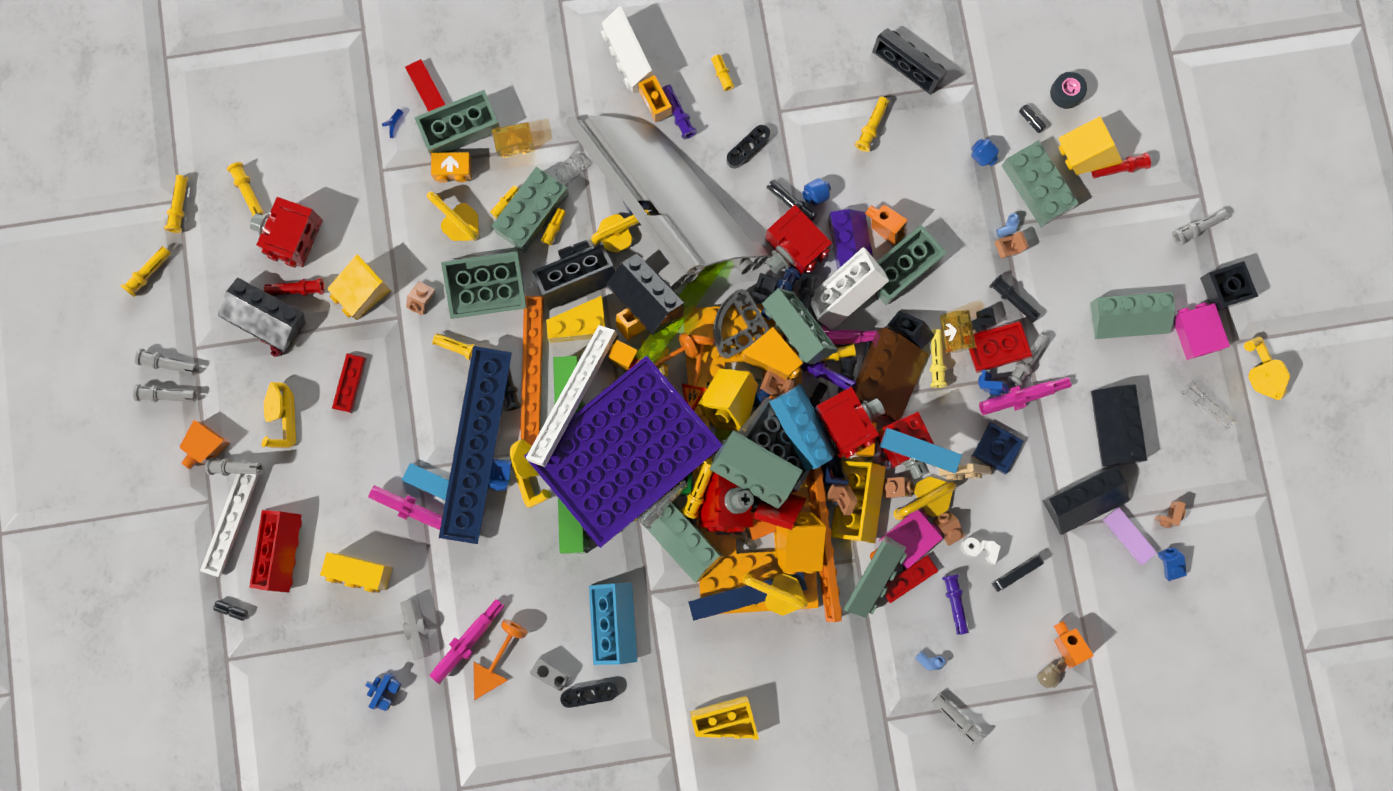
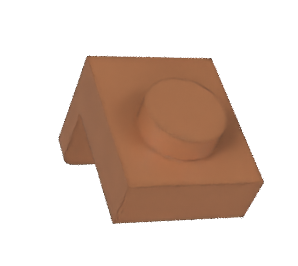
M1022 231L994 242L1001 259L1018 255L1029 248Z
M418 281L407 295L406 308L423 315L425 313V306L435 294V289Z
M767 371L760 389L772 396H780L792 389L795 381L792 379L785 380L772 371Z
M910 477L884 479V498L912 497L914 484Z
M833 484L826 496L827 501L838 502L844 515H851L858 502L850 485Z
M1180 501L1171 502L1167 517L1162 515L1155 516L1154 520L1160 522L1159 525L1171 529L1173 526H1179L1180 521L1184 519L1186 514V503Z
M950 511L940 514L933 520L934 524L940 529L943 539L948 546L965 537L958 519Z

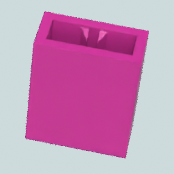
M1207 302L1196 305V309L1189 310V307L1177 311L1178 314L1174 316L1173 322L1187 360L1230 347L1215 303L1207 305Z
M921 509L905 516L885 534L906 547L904 552L907 553V556L901 564L904 569L912 566L943 539L940 535V529L927 521L928 516ZM883 535V536L879 539L881 542H882V540L884 539L885 535Z

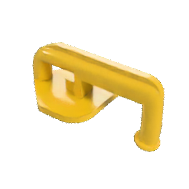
M434 192L427 193V198L446 215L441 222V230L452 241L478 240L479 216L471 206L466 203H460L452 210L441 200L439 194Z
M644 210L647 215H651L648 210ZM619 214L611 215L601 221L597 232L592 235L591 241L594 245L602 242L606 250L618 253L627 249L632 244V236L628 228L640 222L634 215L625 219Z
M1261 337L1245 342L1244 349L1251 352L1256 348L1263 362L1262 365L1251 369L1248 374L1253 389L1276 400L1284 398L1287 395V385L1290 380V373L1284 362L1272 359Z
M270 382L264 399V418L266 422L278 420L282 416L283 439H270L268 436H265L262 440V447L291 448L296 444L294 395L285 383Z
M521 439L512 444L510 448V461H512V468L524 504L530 508L550 499L551 493L547 489H543L539 495L534 496L529 478L539 476V474L524 457L532 446Z
M927 477L917 482L914 486V493L918 500L901 509H896L893 513L895 519L902 520L905 516L920 508H923L924 512L930 517L939 516L949 509L952 493L957 485L955 482L948 483L933 477Z
M746 573L743 576V582L746 585L767 594L765 605L768 610L783 616L798 609L806 608L808 605L799 581L792 576L783 573L778 574L773 579L771 585L755 579L751 573Z

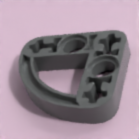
M744 289L732 293L722 303L715 317L713 335L716 338L715 346L719 355L724 359L734 357L755 342L749 331L754 334L757 332V327L765 329L763 334L769 331L768 325L750 294ZM738 295L746 296L745 303L746 305L750 303L751 306H747L742 310L741 308H744L742 301H737ZM734 304L748 328L723 341L721 335L722 322L725 314ZM748 310L755 311L756 318L753 320L747 319L745 316ZM761 334L755 335L754 339L758 340ZM740 336H747L749 343L745 346L741 345L738 342ZM735 340V344L739 349L736 350V347H733L730 350V354L727 352L723 353L724 345L730 347L733 345L732 341Z

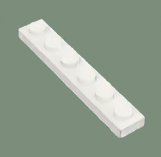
M236 474L202 564L201 572L216 577L222 576L259 475Z

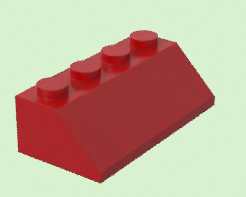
M262 510L249 588L290 592L293 583V568L296 564L295 554L299 545V529L302 526V514Z

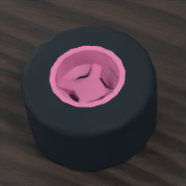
M1065 72L1059 75L1052 84L1050 90L1051 99L1058 107L1064 109L1073 108L1085 97L1087 83L1080 74Z

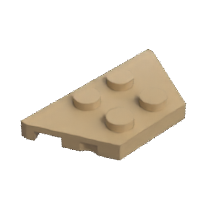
M974 463L965 466L958 465L956 474L939 468V476H944L946 480L952 481L963 480L964 476L965 478L978 479L982 478V475H992V467Z

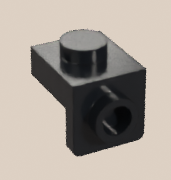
M760 273L751 295L755 296V300L764 302L775 292L779 279Z
M988 307L977 311V319L965 323L967 331L975 330L976 333L987 331V328L996 325L993 308Z

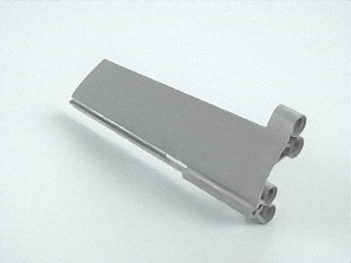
M588 116L583 121L577 120L575 117L568 118L567 126L669 261V264L659 272L658 276L672 291L678 289L682 283L688 284L695 280L698 273L704 267L731 260L743 275L750 272L754 266H762L770 258V255L760 242L750 240L655 127L615 117ZM650 200L661 215H647L638 201Z

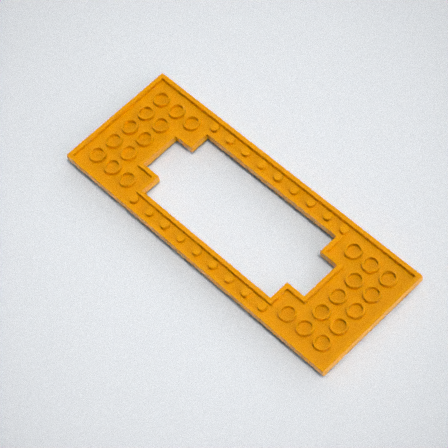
M756 304L758 310L761 313V311L764 309V306L762 304ZM735 305L731 306L724 316L721 326L723 341L748 328ZM744 305V308L741 309L744 310L747 306L751 305ZM720 306L684 308L685 333L714 338V321ZM748 310L745 316L747 319L753 320L756 318V313L753 310ZM764 318L769 330L773 327L783 338L784 333H781L775 325L777 323L773 318L771 320ZM757 327V332L754 334H752L751 331H749L753 341L756 340L754 339L755 335L761 334V336H763V332L765 331V329H760L759 327ZM744 335L740 336L738 342L745 346L749 343V338ZM735 340L732 341L733 345L730 347L724 345L722 352L730 354V350L733 347H736V350H738L739 348L736 346ZM694 343V345H695V347H696V349H697V351H698L699 344H698V343ZM704 344L698 386L707 388V383L712 382L720 368L725 369V363L744 362L741 359L743 352L732 358L724 359L719 355L715 344ZM789 346L798 356L799 352L796 348ZM686 354L688 385H693L697 356L690 358ZM763 371V380H764V377H765V375H766V372H764V371ZM802 371L793 379L795 381L793 387L798 384L802 385ZM698 405L694 412L709 428V419ZM704 462L693 471L694 486ZM805 479L799 490L791 493L807 498L801 513L811 512L807 479ZM698 515V518H696V526L699 528V523L701 522H699ZM699 528L724 555L699 580L700 598L747 586L743 582V576L746 573H751L755 579L760 581L773 579L778 574H787L778 565L777 532H774L775 551L737 554L735 534L716 535V532H707V528ZM816 571L812 574L803 572L807 590L803 591L808 605L806 608L801 609L819 608ZM764 601L721 614L770 610L767 609Z

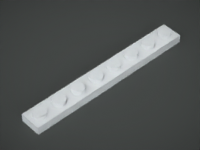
M600 325L597 327L526 456L529 462L543 467L547 465L616 338L617 333L615 330Z

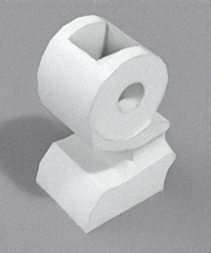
M970 537L962 541L960 548L966 556L976 557L982 550H986V561L991 565H996L1000 545L996 544L995 541L982 540L979 542L977 539Z

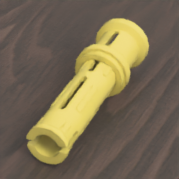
M934 329L931 330L934 336L931 339L932 365L929 369L932 372V383L930 387L944 388L948 384L945 382L947 367L943 364L942 330Z

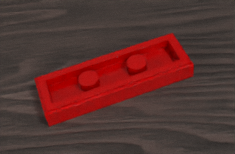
M422 59L405 66L428 112L444 106L445 103Z
M346 353L332 409L352 413L367 358Z
M926 555L908 569L897 574L892 581L888 580L885 584L888 588L884 596L889 603H892L937 573L938 569L930 557Z

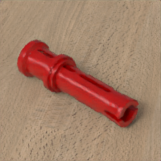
M1147 152L1137 157L1128 156L1118 165L1091 171V174L1096 179L1126 171L1133 173L1135 170L1142 168L1150 169L1151 159Z
M322 278L317 280L302 279L299 282L264 284V292L272 296L287 294L307 296L312 293L323 295L325 291Z

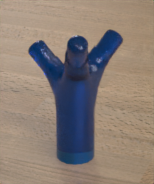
M397 109L388 121L382 123L383 127L389 126L390 138H393L395 125L404 114L400 109Z

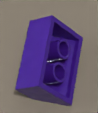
M852 209L830 212L828 221L837 270L863 247L873 257L865 212Z

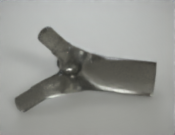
M745 528V532H742V534L739 532L730 534L731 537L741 540L751 551L756 549L757 545L749 538L747 528Z

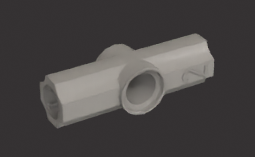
M418 598L400 602L405 621L403 624L407 640L410 642L413 659L417 660L431 656L427 638L428 628L425 619L422 618Z

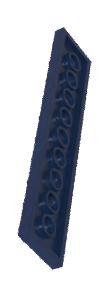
M473 346L439 538L478 544L512 352Z

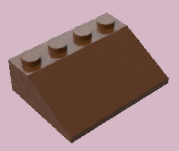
M885 327L877 330L856 378L857 386L856 388L853 387L860 404H863L864 400L869 403L877 398L884 407L885 414L883 416L893 421L900 420L928 353L902 335Z

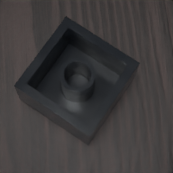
M1245 261L1209 272L1200 278L1210 304L1215 303L1217 311L1249 302L1258 297Z

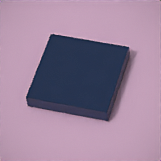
M990 422L971 456L1006 475L1024 440Z

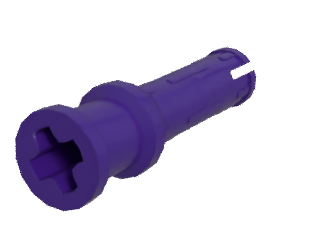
M670 84L662 87V90L672 107V113L675 117L674 123L679 127L682 133L681 137L689 139L697 133V130L693 128L690 116L684 112Z
M803 362L801 367L803 372L808 371L814 374L815 378H824L845 390L850 388L848 385L855 388L857 386L856 381L827 368L824 362H817L815 364Z
M959 574L943 576L942 580L945 581L947 590L945 594L950 600L956 634H967L969 630L961 598L963 590H960L958 581L960 576Z

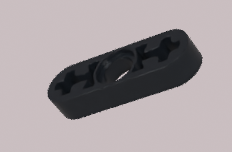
M765 125L756 126L728 152L727 165L733 169L743 165L769 140V128ZM758 131H759L760 133H762V132L764 131V132H765V135H764L765 137L760 136V137L757 139V143H756L755 139L758 137ZM749 142L754 148L751 151H746L743 149V145ZM739 150H740V152H741L742 154L738 157V162H736V161L731 162V160H732V157H731V156H733V157L738 156V155H739Z
M1037 554L991 584L996 592H999L1043 565L1044 561Z
M612 682L571 688L561 694L560 701L567 708L611 701L617 696L618 689ZM606 686L614 689L611 697H608L607 694H601L602 699H598L596 687H600V691L606 690ZM587 689H591L595 693V697L591 701L584 698L583 694ZM580 690L581 703H578L579 698L572 700V704L564 700L567 693H570L571 696L578 695L577 691Z

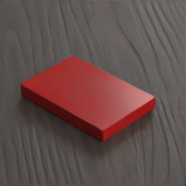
M1021 321L965 337L976 373L1029 359L1033 356Z
M790 493L779 509L762 500L755 511L754 518L792 530L807 498Z

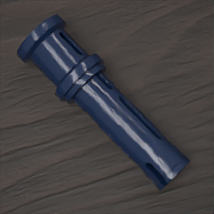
M793 267L785 269L783 278L777 282V289L792 291L794 283L800 279V272ZM764 307V309L761 311V315L764 318L771 320V318L765 313Z

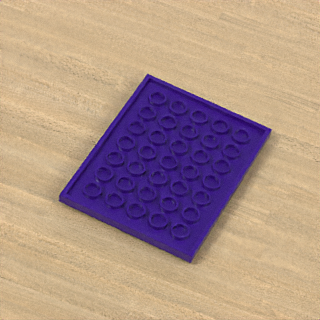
M645 356L573 415L545 467L532 462L529 463L596 544L602 548L719 450L722 444L648 356Z

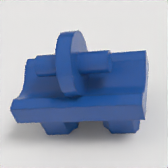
M391 673L385 674L381 683V678L376 677L373 683L367 681L365 684L369 688L367 696L372 697L374 692H376L368 706L373 710L376 708L384 711L389 710L393 701L385 697L387 690L397 694L402 685L394 679L395 675Z

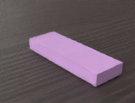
M1119 507L1102 519L1140 565L1145 564L1157 554Z

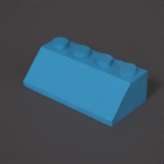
M801 384L769 401L806 471L818 468L833 459L837 451Z
M632 582L589 586L593 665L637 662Z

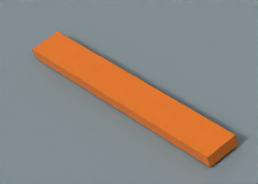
M525 296L527 308L524 309L521 439L531 446L541 431L543 296Z

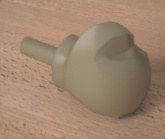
M1061 657L1055 665L1050 663L1042 672L1038 673V681L1044 687L1055 688L1060 682L1059 675L1061 674L1058 668L1064 663L1065 659Z

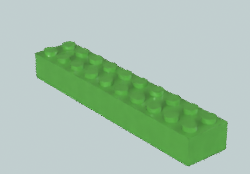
M577 356L553 357L555 404L579 362ZM583 399L581 400L574 415L585 406ZM558 498L559 553H587L586 549H590V539L586 536V530Z

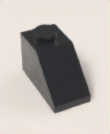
M900 310L887 324L896 333L902 335L921 349H924L934 336V333L925 321Z

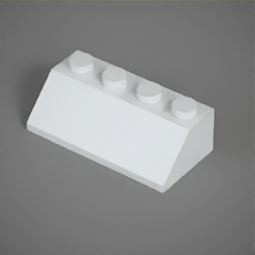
M620 6L602 22L603 30L600 32L604 41H608L610 45L608 49L611 56L616 57L618 61L616 66L619 73L623 72L625 76L623 80L626 88L631 89L632 93L635 94L639 92L638 83L653 76L652 69Z
M864 247L814 290L815 295L811 299L812 309L817 320L831 330L841 324L843 320L855 312L858 307L889 281L884 270Z

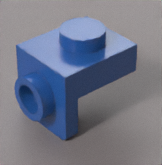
M982 370L978 379L980 389L993 396H1001V393L1008 394L1009 386L1007 384L991 381L992 374L987 370Z
M493 459L488 484L489 488H493L496 491L507 490L511 480L512 461Z
M1167 548L1158 552V557L1163 561L1165 578L1168 581L1187 576L1185 556L1177 548Z

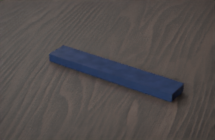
M803 572L787 574L799 581L802 591L807 590ZM773 579L765 580L762 582L771 585ZM747 585L688 601L693 621L764 602L767 594Z

